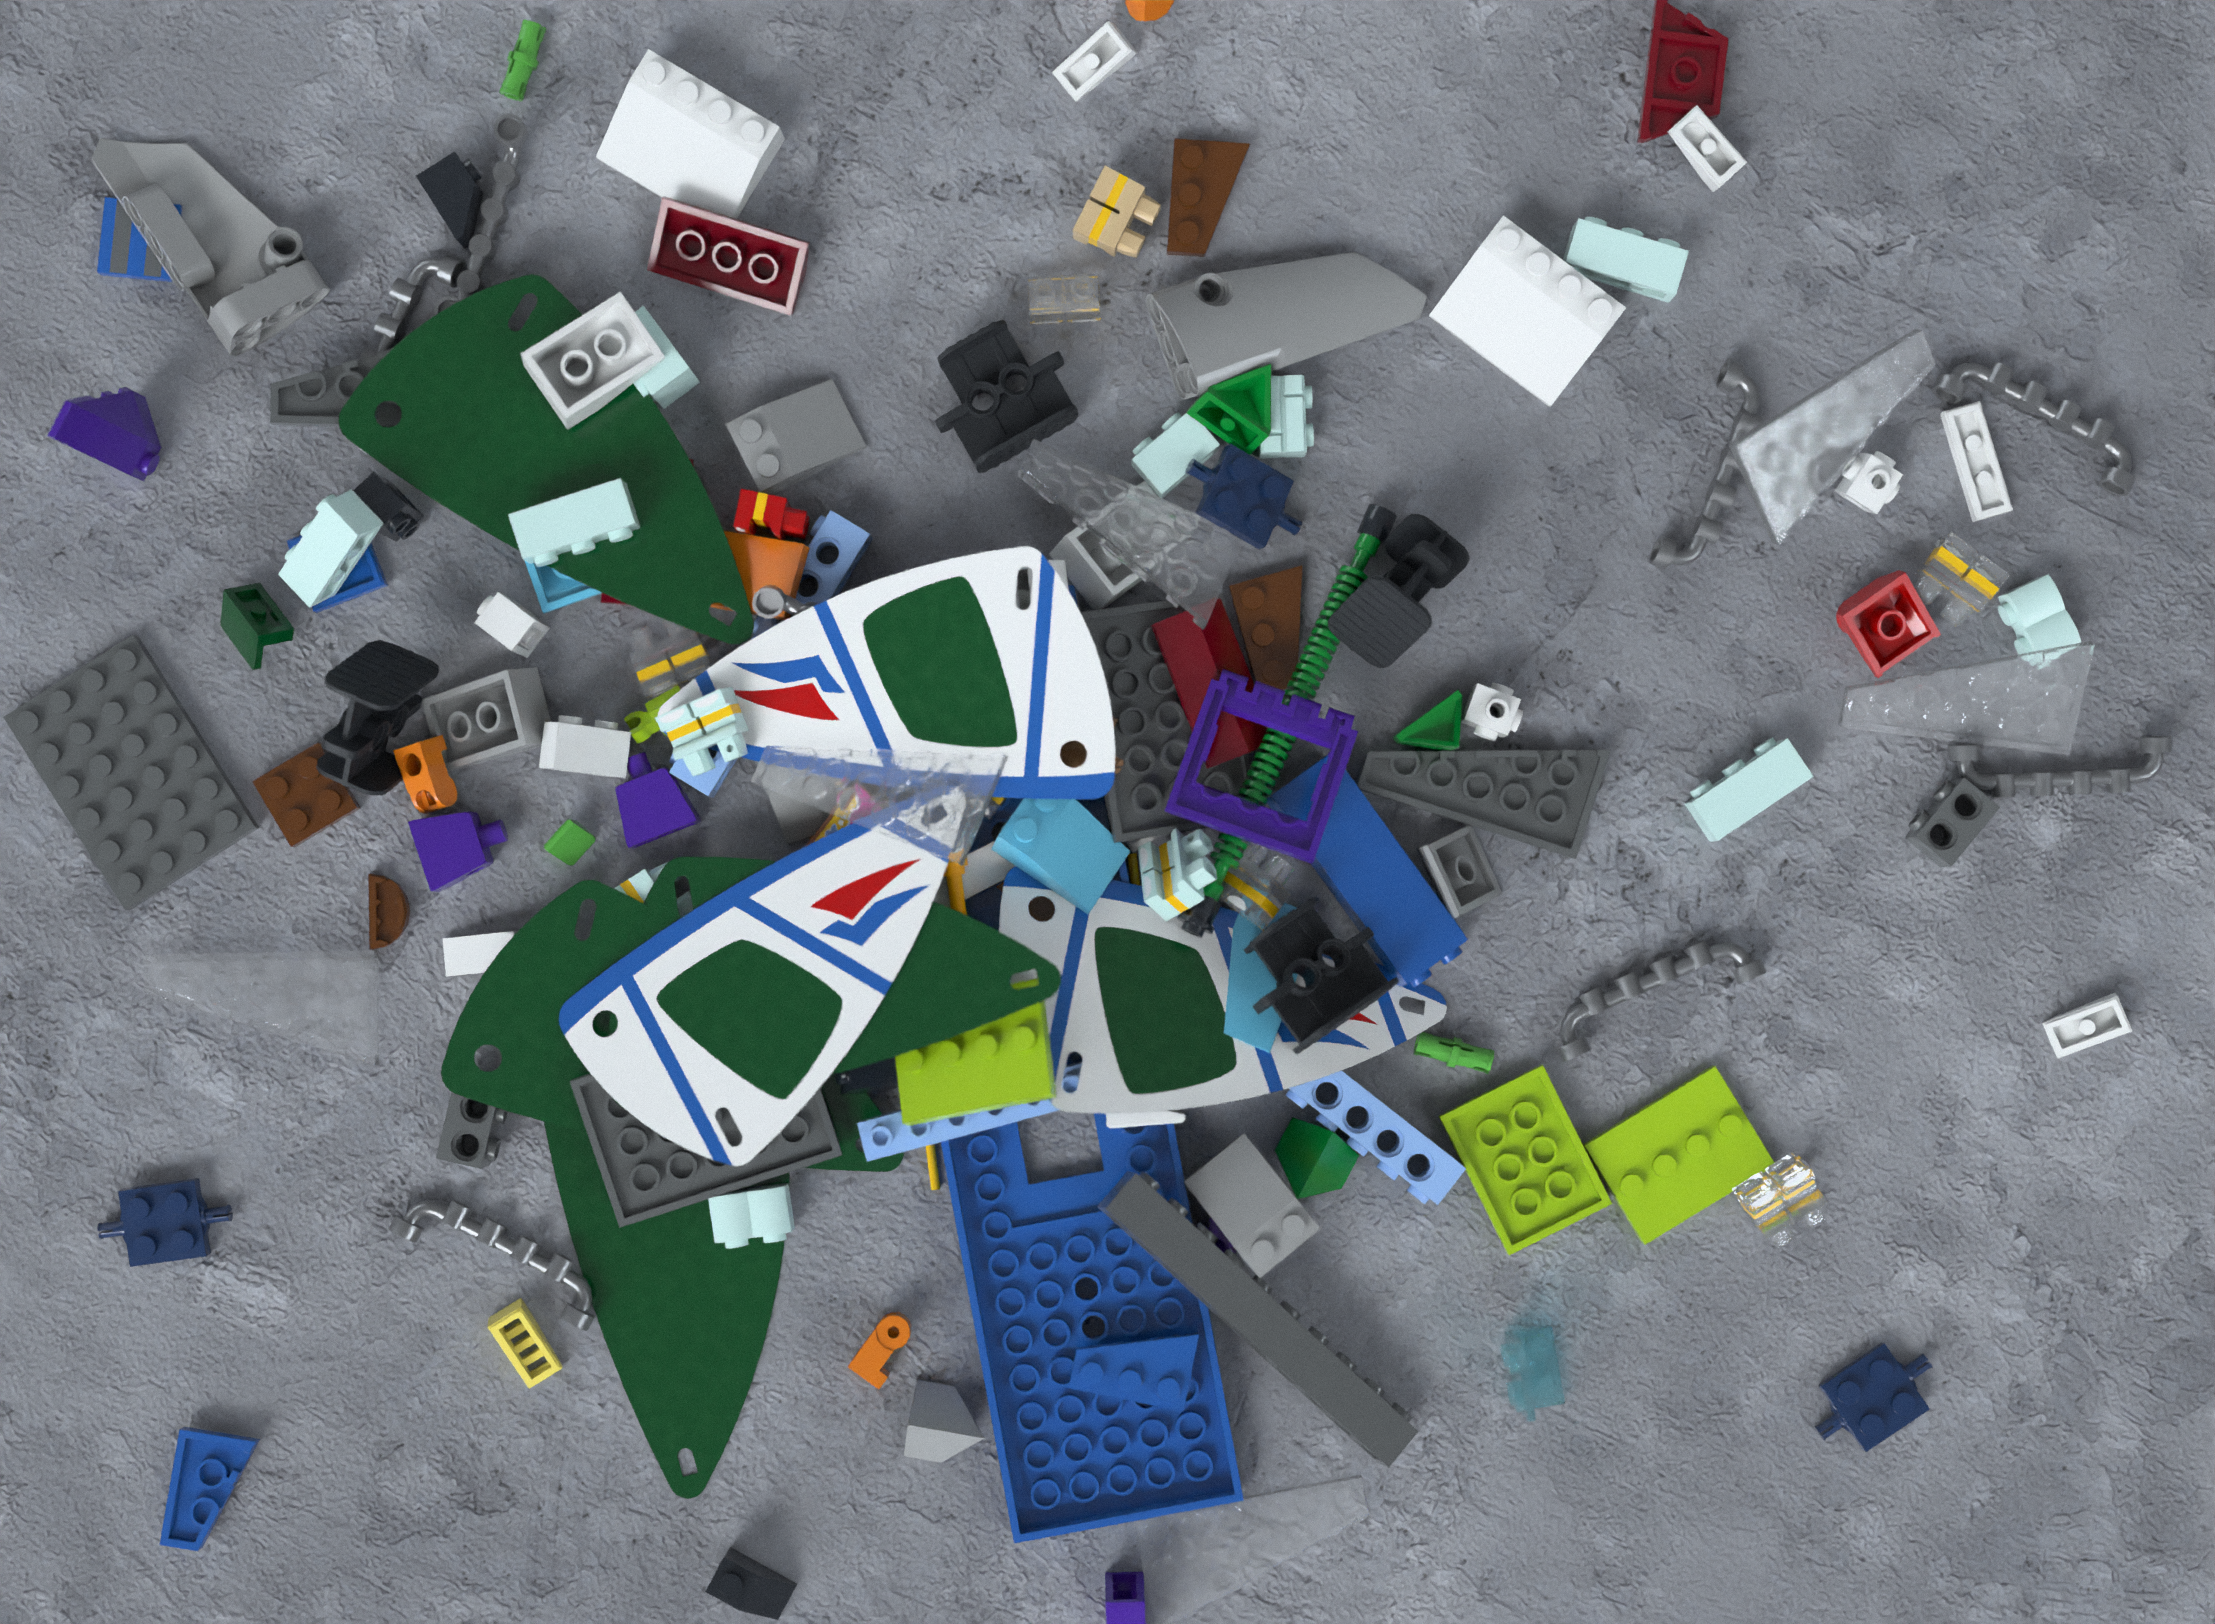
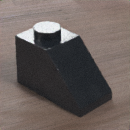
M454 151L416 175L455 239L464 248L469 247L470 239L474 235L483 192L477 184V181L482 179L470 159L463 162Z
M895 1057L834 1074L837 1085H840L841 1095L885 1093L898 1087Z
M730 1547L705 1592L739 1611L778 1620L797 1583Z

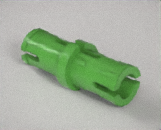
M530 20L522 21L514 50L509 51L507 57L509 65L499 91L500 94L512 100L523 101L532 70H536L539 63L536 58L546 32L545 27Z
M1425 1032L1417 1035L1413 1051L1414 1055L1446 1062V1066L1452 1068L1458 1065L1487 1074L1491 1070L1494 1059V1050L1463 1043L1461 1038L1453 1037L1448 1039Z

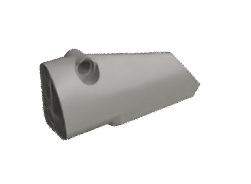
M105 138L99 139L91 161L173 283L180 291L186 290L230 356L240 355L272 338L304 316L329 294V287L302 250L303 241L301 236L289 227H278L189 144H152L122 142ZM173 204L183 206L182 215L179 214ZM284 247L291 254L284 255L278 253L275 248Z
M1356 252L1216 274L1205 273L1199 277L1149 293L1146 296V304L1174 388L1182 400H1186L1203 394L1209 386L1271 364V371L1420 319L1427 295L1386 268ZM1200 284H1204L1209 288L1211 292L1209 302L1201 298L1199 294Z

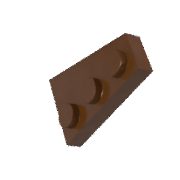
M1174 138L1167 255L1205 257L1228 197L1249 150L1250 143Z
M1302 565L1229 585L1228 587L1255 682L1258 681L1281 690L1288 689L1287 684L1292 680V673L1294 671L1297 672L1295 666L1298 663Z

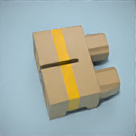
M1105 165L1090 194V200H1087L1073 228V239L1086 245L1090 243L1099 247L1115 257L1118 251L1124 255L1137 258L1144 244L1145 236L1129 229L1134 218L1152 226L1160 212L1161 204L1150 196L1145 195V187Z

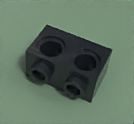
M373 471L353 490L384 523L378 533L397 542L400 538L402 540L409 538L419 528L420 524L418 521L424 515L394 483Z

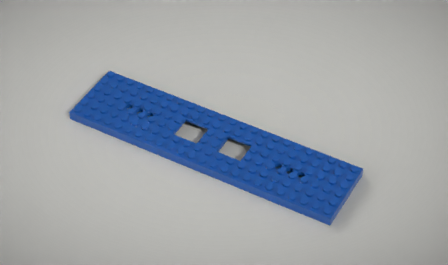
M1074 585L1068 586L1069 593L1078 607ZM878 785L894 804L927 792ZM973 796L982 800L987 805L989 815L966 800V809L953 849H966L968 855L993 842V828L998 823H1007L1024 798H1007L1003 805L992 807L986 802L985 797ZM1104 796L1097 799H1076L1110 832ZM941 803L925 813L922 817V824L928 828L933 827L949 817L944 805ZM1125 860L1112 880L1129 883ZM1003 881L965 900L967 916L999 931L1002 892L996 886ZM1078 1052L1069 1053L1066 1065L1082 1061V1056ZM1094 1113L1104 1170L1031 1184L1028 1183L1017 1122L941 1142L1014 1544L1244 1501L1208 1307L1097 1207L1127 1171L1135 1172L1138 1175L1143 1171L1160 1185L1157 1192L1166 1201L1172 1197L1188 1211L1185 1218L1192 1223L1174 1123L1109 1128L1107 1127L1106 1113ZM1088 1277L1097 1283L1098 1290L1093 1297L1082 1298L1077 1294L1075 1285L1080 1279ZM1098 1316L1104 1321L1105 1328L1100 1335L1089 1336L1084 1332L1082 1324L1087 1317ZM1199 1332L1184 1412L1069 1388L1077 1347L1149 1340V1338H1166Z

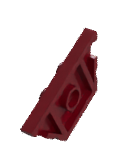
M1654 0L1637 143H1645L1668 135V131L1696 105L1710 120L1720 114L1729 39L1715 29L1705 27L1701 20L1691 13L1684 14L1667 3L1668 0Z

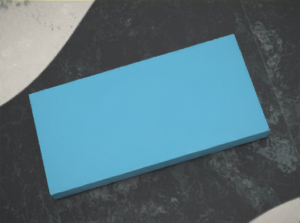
M1262 894L1279 911L1275 917H1272L1243 897L1246 906L1245 911L1239 908V913L1233 926L1224 1034L1270 1053L1281 1018L1272 1006L1260 1014H1257L1252 1006L1266 994L1277 988L1276 980L1255 950L1246 954L1244 949L1269 925L1277 922L1281 917L1286 916L1297 907ZM1293 973L1294 981H1296L1298 974Z

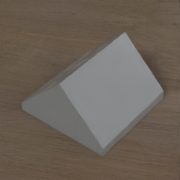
M1465 826L1417 848L1435 891L1452 918L1459 917L1503 894L1472 826Z

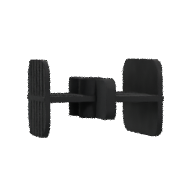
M1005 320L994 321L985 328L979 329L978 332L968 335L967 338L961 339L953 346L946 348L937 358L941 370L944 371L962 404L935 420L936 426L940 433L954 428L978 473H985L989 469L999 466L1002 462L1010 460L1011 457L1017 456L1025 449L1031 448L1032 445L1038 444L1057 431L1063 430L1064 427L1071 425L1078 418V409L1072 404L1054 372L1064 365V359L1060 352L1052 353L1029 366L1009 332ZM1012 375H1021L1027 380V385L1023 390L1014 392L1006 387L1007 379ZM986 393L994 399L993 405L983 411L976 409L972 405L973 399L978 394Z
M1420 514L1407 516L1385 540L1386 552L1397 562L1393 569L1389 570L1384 576H1370L1328 620V628L1336 638L1365 661L1378 668L1391 666L1428 631L1432 624V617L1429 611L1419 602L1431 588L1440 589L1447 586L1467 566L1470 560L1468 551L1461 543L1432 520Z
M376 640L367 643L345 661H342L338 666L328 671L325 676V685L330 690L348 697L350 700L348 708L342 714L339 723L323 736L322 747L328 752L318 759L316 766L318 772L331 780L341 783L343 786L375 796L385 795L403 781L395 755L386 752L388 737L395 738L398 736L407 719L421 708L422 697L416 693L438 676L439 666L432 660L418 655L411 650L404 649L390 642Z
M1317 896L1310 898L1306 903L1301 904L1286 916L1281 917L1277 922L1269 925L1244 949L1246 954L1255 950L1276 980L1277 987L1262 997L1252 1007L1257 1014L1262 1013L1271 1006L1274 1008L1299 1044L1293 1049L1295 1054L1301 1053L1351 1017L1367 1008L1370 1004H1373L1399 982L1397 977L1388 982L1362 946L1375 935L1370 927L1365 928L1346 942L1335 938L1314 909V906L1320 901ZM1322 954L1330 956L1334 961L1335 967L1327 965L1323 960ZM1293 973L1303 978L1305 987L1299 986L1294 981Z

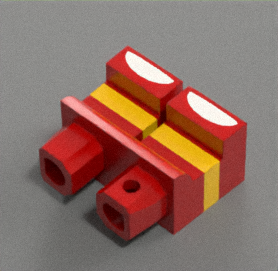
M746 489L740 490L733 525L737 533L755 536L756 529L762 528L772 530L778 540L785 541L786 536L806 540L810 523V516H808L807 511L792 508L788 499Z

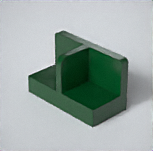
M261 583L224 589L220 625L251 669H261L264 646L292 641L294 627Z

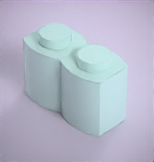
M2049 574L2033 579L1998 596L2000 602L1998 606L1999 615L2007 626H2011L2014 629L2017 638L2014 642L2016 651L2024 661L2028 660L2030 665L2045 662L2082 644L2078 630L2066 611L2060 592Z
M788 1183L738 1189L708 1199L715 1243L725 1242L727 1249L749 1245V1238L763 1237L764 1243L783 1241L787 1239L786 1233L792 1232L795 1229Z

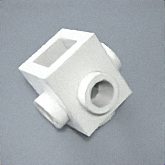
M1876 451L1874 455L1860 452L1858 456H1853L1846 463L1842 471L1844 477L1835 492L1865 512L1878 514L1884 503L1888 504L1898 493L1900 488L1898 482L1903 474L1893 468L1896 462L1879 451Z
M1477 683L1471 689L1461 717V723L1475 727V735L1496 741L1497 736L1502 738L1508 736L1510 730L1516 732L1523 715V710L1518 709L1521 699L1512 696L1514 690L1509 687L1492 683L1489 688ZM1491 706L1494 707V708L1497 710V712H1498L1497 718H1495V717H1493V716L1491 715V713H1490V707H1491Z

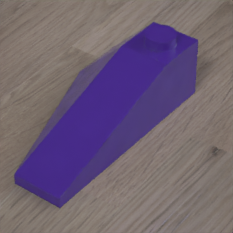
M127 387L119 388L118 394L110 391L102 392L100 398L87 395L65 400L47 435L141 481H145L147 475L149 476L155 471L160 460L158 454L161 450V445L146 397Z

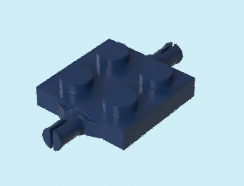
M1232 444L1225 446L1218 463L1212 469L1196 461L1194 458L1187 465L1188 468H1186L1185 473L1204 483L1203 497L1195 513L1255 548L1262 549L1266 547L1270 535L1277 525L1292 535H1296L1301 529L1300 526H1302L1303 522L1284 512L1285 501L1294 480Z
M195 1178L119 1190L120 1221L101 1222L97 1226V1231H102L98 1233L100 1239L123 1236L127 1245L130 1267L208 1256L211 1253L208 1237L210 1223L232 1221L233 1213H229L232 1211L230 1205L208 1208L202 1197L200 1180Z
M1885 1343L1878 1344L1818 1385L1828 1399L1833 1415L1817 1426H1814L1816 1431L1819 1432L1823 1440H1826V1438L1843 1428L1852 1434L1864 1452L1869 1451L1930 1410L1917 1391L1914 1379L1928 1369L1933 1368L1932 1364L1928 1362V1358L1924 1354H1921V1356L1904 1366L1894 1358Z

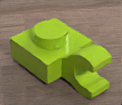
M678 685L645 703L648 712L634 711L624 718L626 724L631 729L629 732H631V736L636 743L647 740L652 734L660 730L655 717H658L661 706L681 690Z

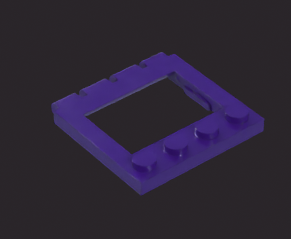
M1223 669L1219 681L1213 679L1210 681L1165 812L1312 864L1358 731L1351 729L1355 716L1329 707L1325 719L1320 718L1318 715L1322 704L1292 694L1288 706L1281 703L1285 694L1284 690L1256 681L1252 693L1244 691L1249 678ZM1221 711L1330 749L1326 764L1323 763L1310 800L1313 802L1306 821L1196 782L1201 765L1206 763L1218 729L1216 723Z

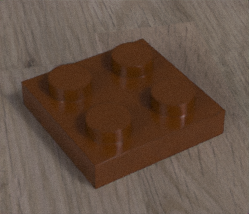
M320 742L252 781L291 847H297L361 808L349 787L343 786L341 783L331 780L318 772L316 768L317 761L327 753V750L322 747Z

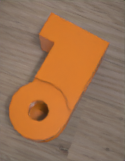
M443 734L393 750L407 792L410 794L415 808L423 814L450 807L457 800L456 785L448 775L441 751L447 749Z
M900 1312L886 1314L848 1365L849 1369L878 1390L890 1374V1372L883 1368V1365L895 1349L903 1347L908 1342L911 1335L912 1325L906 1315Z

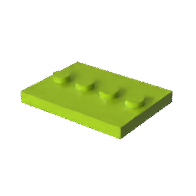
M1038 979L1011 983V986L1015 989L1038 985ZM1045 1000L952 1038L895 1056L902 1124L907 1126L1057 1097Z
M1539 1065L1438 1115L1508 1255L1612 1204L1543 1065Z
M1713 1065L1583 1144L1590 1159L1644 1245L1776 1165L1717 1067Z

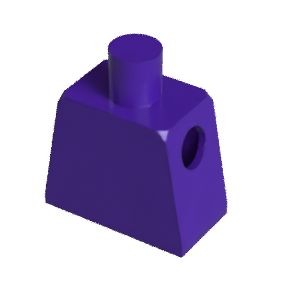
M645 752L628 757L627 770L631 780L615 787L628 848L635 849L702 822L676 776L669 773L670 768L664 767L653 771Z
M477 812L455 813L408 822L430 891L432 892L446 890L492 865L494 861L489 847L508 841V834L501 819L482 825Z
M1143 1571L1105 1573L1106 1624H1145Z

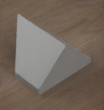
M917 1379L907 1426L904 1456L942 1463L984 1439L955 1385Z

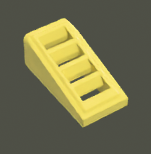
M522 1298L489 1317L488 1329L529 1389L562 1369L561 1362ZM517 1318L520 1319V1322L505 1330V1325ZM525 1330L528 1331V1336L516 1343L512 1342V1338ZM536 1343L537 1349L521 1357L520 1352ZM545 1356L547 1359L545 1363L532 1371L528 1369L527 1366Z

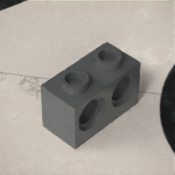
M1965 778L1944 781L1934 792L1933 798L1936 800L1927 811L1925 809L1919 811L1908 825L1912 830L1905 839L1939 867H1951L2000 808ZM1959 795L1963 796L1968 802V810L1963 816L1957 813L1954 806L1955 800ZM1934 825L1940 826L1944 832V839L1940 845L1934 844L1930 838V831Z
M451 1092L436 1159L479 1169L490 1165V1161L497 1159L501 1145V1139L496 1138L499 1123H505L508 1111L488 1105L487 1113L484 1117H480L473 1112L472 1099ZM467 1134H472L478 1139L479 1149L476 1154H470L464 1149L463 1139Z

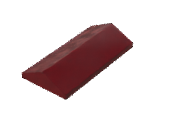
M664 196L661 200L647 271L791 316L806 275L810 242Z
M1221 598L1151 625L1192 732L1211 679L1219 681L1223 669L1249 678L1244 691L1252 693L1254 683ZM1221 711L1216 723L1218 729L1205 763L1206 768H1211L1257 750L1260 743H1265L1262 739L1265 734H1269L1266 731L1268 727Z

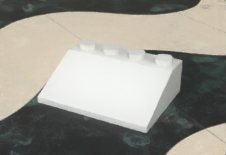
M648 49L626 86L596 158L660 197L666 196L737 219L785 138L780 127Z
M1503 215L1435 306L1429 317L1550 407L1626 307Z

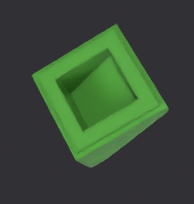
M567 819L546 842L544 849L567 865L572 866L591 847L596 838L577 820Z

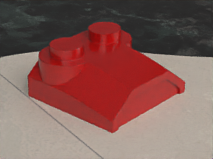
M1900 570L1878 577L1845 600L1839 606L1836 613V621L1839 628L1849 635L1864 661L1877 678L1881 677L1882 673L1932 638H1937L1941 635L1906 572Z

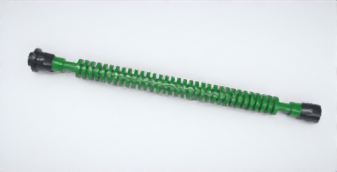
M1369 504L1357 531L1360 535L1354 546L1356 553L1350 566L1342 565L1340 567V574L1335 578L1336 583H1333L1331 587L1333 592H1329L1327 596L1329 601H1325L1324 609L1320 611V618L1315 622L1316 627L1311 631L1313 636H1309L1307 640L1309 645H1305L1303 649L1305 654L1300 655L1299 661L1301 663H1297L1295 666L1297 672L1294 671L1292 673V680L1287 684L1288 689H1285V698H1283L1281 704L1288 706L1292 694L1309 700L1316 697L1317 692L1315 690H1319L1321 686L1319 681H1323L1325 677L1323 672H1327L1329 668L1326 663H1331L1332 655L1337 650L1335 646L1340 644V640L1328 628V620L1369 578L1363 572L1370 557H1375L1379 546L1385 544V540L1397 518L1392 511L1379 505ZM1269 727L1266 730L1269 734H1265L1262 739L1265 743H1260L1258 748L1261 752H1256L1254 758L1257 761H1252L1250 765L1253 770H1248L1246 774L1249 779H1244L1242 783L1245 788H1240L1238 792L1243 797L1242 799L1262 806H1266L1268 803V799L1265 797H1270L1272 794V790L1269 788H1274L1276 785V781L1273 779H1278L1280 776V772L1277 770H1282L1285 765L1281 761H1287L1289 755L1285 752H1291L1293 746L1289 743L1294 744L1297 737ZM1219 833L1217 839L1223 843L1215 842L1213 847L1219 852L1212 851L1209 855L1211 859L1215 860L1214 867L1217 880L1203 887L1205 900L1177 916V919L1183 922L1182 930L1200 938L1203 937L1204 932L1208 934L1213 933L1215 928L1212 924L1220 909L1221 904L1218 901L1224 890V887L1221 885L1229 868L1238 869L1239 862L1234 859L1242 860L1244 854L1238 850L1246 851L1248 845L1243 841H1249L1229 834Z

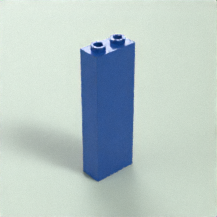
M1328 755L1268 797L1267 804L1269 807L1306 821L1313 802L1310 800L1323 763L1326 764ZM1345 769L1317 854L1311 865L1359 932L1370 927L1375 935L1367 943L1393 978H1398V986L1411 983L1413 987H1416L1432 975L1429 970L1430 967L1440 960L1445 965L1463 952L1459 946L1466 942L1468 938Z

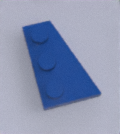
M1199 1332L1166 1338H1149V1340L1077 1347L1069 1388L1184 1412Z
M190 1427L179 1429L159 1545L199 1551L203 1548L260 1439Z

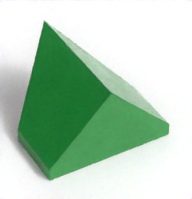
M1271 364L1209 386L1188 408L1186 413L1228 444H1232L1250 455L1271 432Z
M1459 690L1455 691L1392 737L1396 744L1440 751H1453L1459 748L1462 694Z
M1294 1117L1291 1118L1274 1149L1297 1199L1342 1189L1359 1157V1154L1333 1131Z

